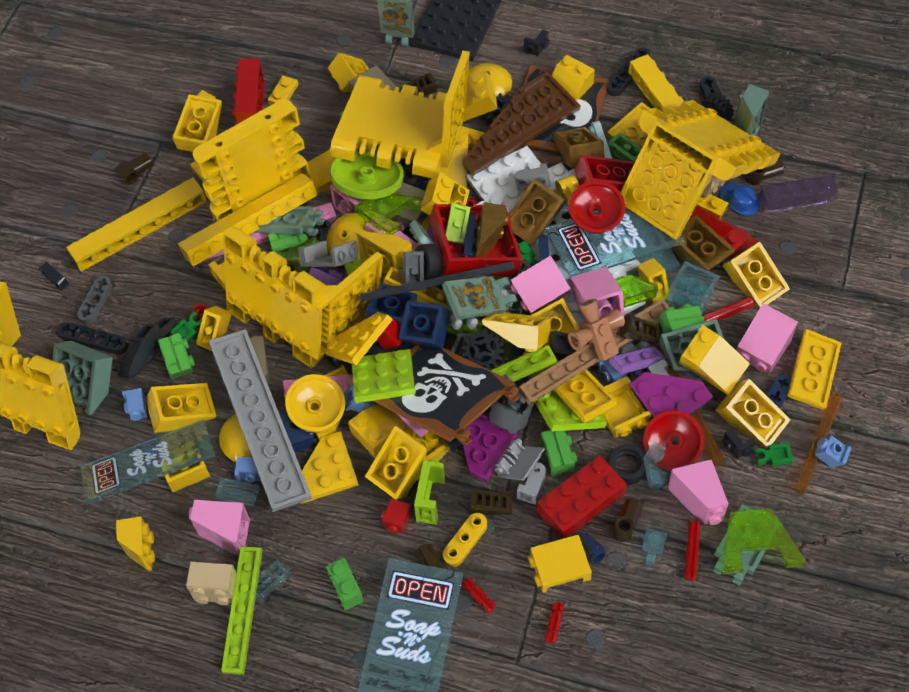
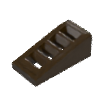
M431 72L406 84L418 88L417 96L419 92H423L424 96L437 92V84Z
M629 314L624 317L625 324L623 327H619V336L656 344L659 343L658 324Z
M472 490L471 513L512 515L513 494ZM478 500H482V505H478ZM486 500H490V506H486ZM494 500H498V507H494ZM502 500H506V508H502Z

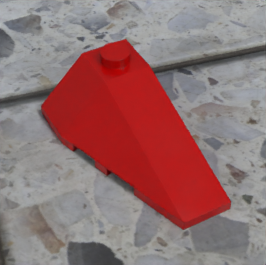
M695 206L689 218L690 220L697 215L735 249V252L727 257L726 260H730L749 246L758 242L746 230Z

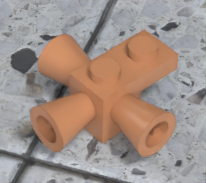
M597 299L581 302L578 306L586 320L578 324L580 330L568 334V341L572 348L579 351L588 342L594 343L599 361H605L618 354L619 352L611 330L624 326L625 319L623 314L619 310L613 309L605 317H599Z

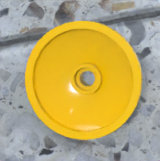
M483 63L468 69V77L486 70L494 82L496 97L499 93L505 96L506 93L509 95L511 92L512 78L505 68L497 64Z
M349 213L338 218L331 225L327 233L328 255H331V248L350 241H356L358 249L357 260L362 261L356 232L358 230L366 231L364 229L365 224L370 219L360 213Z
M317 374L307 375L296 380L289 388L285 400L286 412L290 420L300 429L308 432H323L334 427L342 418L345 410V397L339 385L332 379ZM316 405L318 409L313 410L311 409V406Z
M235 414L222 426L219 434V444L224 455L236 463L237 457L252 458Z

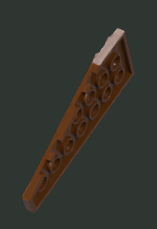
M547 71L518 90V93L510 100L507 107L501 111L489 126L487 132L481 136L479 142L465 156L462 164L474 176L580 110L581 105Z

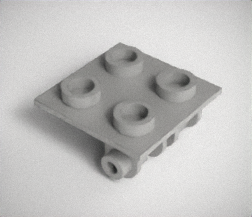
M520 439L512 440L508 449L505 450V454H502L495 465V471L498 473L497 477L524 481L534 464L539 460L544 448L522 446L523 442Z

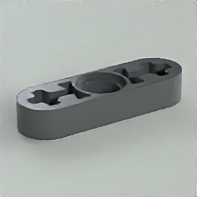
M100 276L94 281L77 312V316L82 324H92L99 315L113 289L109 277ZM92 298H100L97 303H91Z

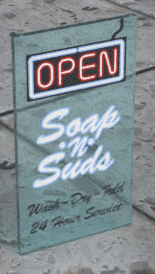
M626 207L620 224L606 233L593 234L580 229L572 219L545 227V232L549 236L569 278L603 267L609 269L685 244L682 234L675 240Z
M201 420L80 466L84 503L86 505L214 457L215 451L213 450L206 422Z
M389 558L358 692L439 691L464 573Z

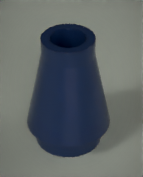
M587 532L579 536L588 561L596 564L605 558V547Z

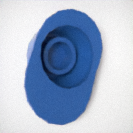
M728 184L720 190V199L728 202V206L738 214L750 216L758 211L759 200L756 192L750 186Z

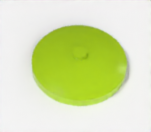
M366 150L364 155L359 154L358 151L355 161L336 158L331 165L330 177L333 185L340 192L359 199H379L395 193L401 187L404 171L400 162L394 161L395 158L390 169L378 167L377 154L376 157H371L370 151Z

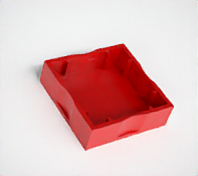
M434 204L429 221L435 243L442 254L444 276L512 261L514 269L485 276H517L523 259L517 240L512 233L509 217L507 225L502 227L504 228L502 239H498L496 246L486 257L468 258V255H465L464 258H461L462 245L448 242L445 233L451 204ZM483 205L467 206L471 207L469 214L476 215L475 223H477Z

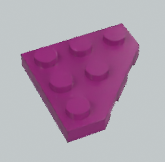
M644 372L629 383L653 418L669 410H678L691 414L713 398L700 380Z
M481 414L465 428L471 432L469 438L472 441L468 445H462L469 473L487 484L495 472L496 463L502 454H505V450L508 449L511 441L518 438V433H509L506 429L492 424L489 421V417Z

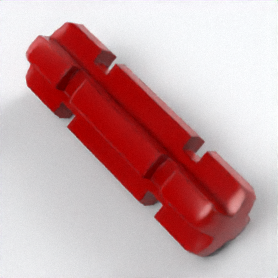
M471 578L463 581L462 587L470 593L469 595L480 606L483 605V609L487 613L495 610L496 603L489 599V596L478 585L475 586V582Z
M553 602L545 635V642L556 643L562 618L561 614H563L564 604L561 602Z

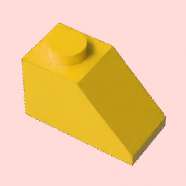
M654 258L638 265L640 281L652 304L662 298L664 300L670 298L665 269Z
M217 306L205 309L196 345L212 351L209 341L224 336L228 329L232 312Z

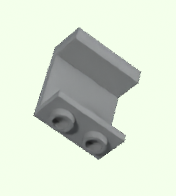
M318 241L298 248L300 266L337 267L358 259L356 241H350L331 248V255H328L327 241Z

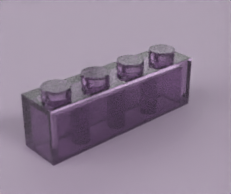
M833 175L761 186L758 200L764 214L834 202L838 188Z

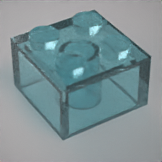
M685 261L669 288L667 302L679 307L686 304H691V306L698 305L703 315L717 289L720 275Z

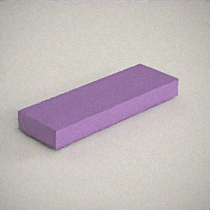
M653 346L610 357L609 364L620 374L647 368L666 359V357Z

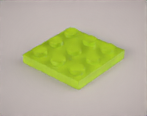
M410 349L363 356L357 365L352 364L355 403L416 394Z

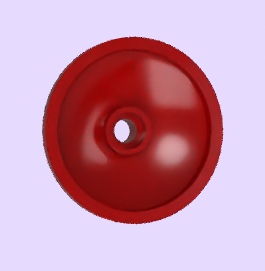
M590 181L580 185L571 195L569 213L573 222L580 229L593 234L606 233L616 228L622 221L625 213V201L620 191L613 185L603 181Z
M669 410L656 415L648 423L643 436L644 449L649 459L658 467L669 471L694 464L700 458L705 443L704 433L698 421L691 415L678 410ZM674 436L678 437L679 442L677 444L672 443V438Z

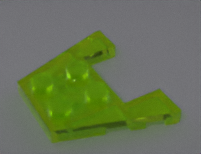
M393 193L379 199H365L356 205L355 209L356 213L370 223L372 221L376 224V228L379 231L383 230L385 234L394 235L400 230V224L390 219L406 207L423 213L420 210L423 198Z
M771 508L730 512L723 574L743 572L744 567L740 552L780 548L785 568L805 566V558Z

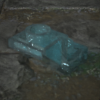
M654 441L644 456V463L649 487L658 490V488H662L666 483L668 473L655 465L656 462L662 460L665 455L664 450L666 449L665 446Z

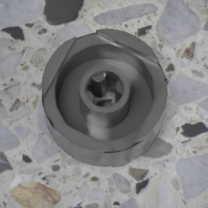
M503 394L491 405L489 421L506 429L509 433H517L518 430L526 427L533 403L528 405L526 401L523 404L518 400L515 404L517 409L514 410L508 404L509 399Z

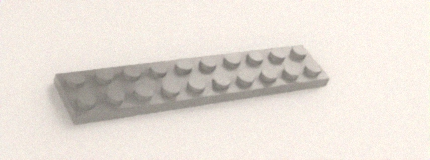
M246 329L210 340V348L272 512L310 500L309 488Z

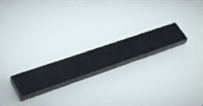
M512 261L360 294V299L363 302L442 285L445 281L469 279L514 269V263Z

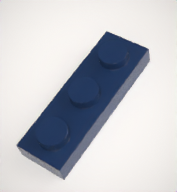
M469 214L461 258H464L465 255H468V258L475 256V250H472V248L476 244L477 237L474 234L477 232L478 223H475L476 215Z

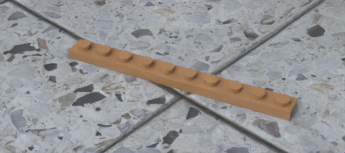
M662 298L636 314L635 317L659 325L658 317L669 306ZM619 328L611 330L618 350L634 340L619 336ZM589 343L579 351H576L519 386V393L528 405H531L598 363L599 358L594 343Z

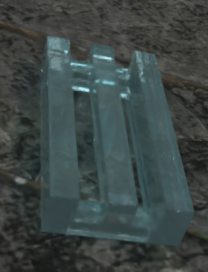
M221 478L215 497L216 499L255 506L260 486ZM223 485L253 490V492L242 491L240 489L223 487Z
M278 559L259 574L258 583L277 567L280 568L257 587L256 600L259 603L291 577V573Z

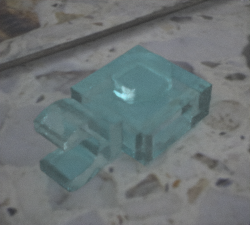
M646 528L642 550L648 552L645 565L653 567L656 554H663L667 533Z

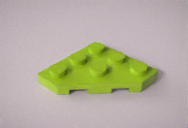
M554 391L535 401L551 431L606 427L607 421L603 414L583 423Z

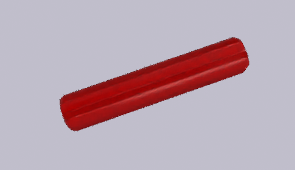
M746 297L702 316L705 322L715 319L720 321L752 308L754 301L751 297Z
M690 521L688 527L684 577L688 581H695L697 576L700 522Z

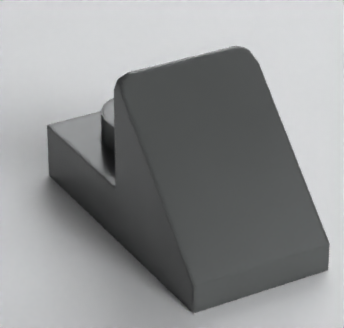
M403 251V268L398 269L402 285L424 280V251Z

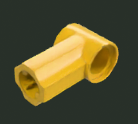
M573 174L555 181L557 192L560 196H564L568 206L571 195L579 187L578 180Z

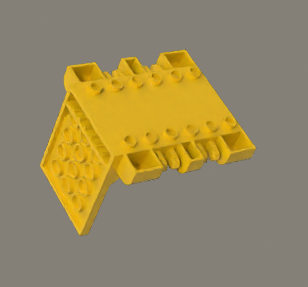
M462 51L448 93L438 92L436 99H434L433 94L425 98L423 92H419L417 96L418 88L416 86L404 84L401 92L400 87H396L392 91L390 90V85H385L383 89L382 79L359 75L333 136L331 156L355 161L358 151L359 154L364 155L367 150L370 151L371 157H376L377 154L378 167L390 169L394 156L395 162L399 163L401 158H404L407 165H410L413 160L412 174L428 178H434L438 174L440 166L448 168L465 116L470 52Z
M280 100L194 149L193 157L195 162L190 165L203 182L205 194L211 201L210 210L214 222L302 173L308 178L311 177L308 162L298 153L305 146L300 135L293 131V128L300 125L297 108L291 101Z
M694 100L682 102L680 108L673 104L666 105L663 112L657 108L644 110L639 120L641 130L649 135L620 193L624 198L626 208L676 240L679 239L704 189L714 177L726 181L739 177L741 174H748L757 169L772 166L777 162L781 153L761 142L759 137L749 135L718 116L715 110L705 108Z
M232 226L223 232L227 311L232 312L231 315L245 324L251 319L258 321L263 326V336L271 342L275 343L280 338L289 342L292 346V356L312 369L321 361L326 354L324 350L327 348L330 340L366 319V310L371 300L362 302L360 294L377 291L381 284L383 255L379 252L372 255L338 285H325L305 271L300 273L297 271L291 272L284 257L274 251L269 253L266 251L261 252V248L257 246L256 239L238 227Z
M0 281V416L10 419L16 431L27 434L31 428L39 429L46 433L49 443L72 450L80 438V427L64 365L35 355L33 358L26 357L24 359L21 354H18L17 349L13 345L19 339L21 333L7 284Z

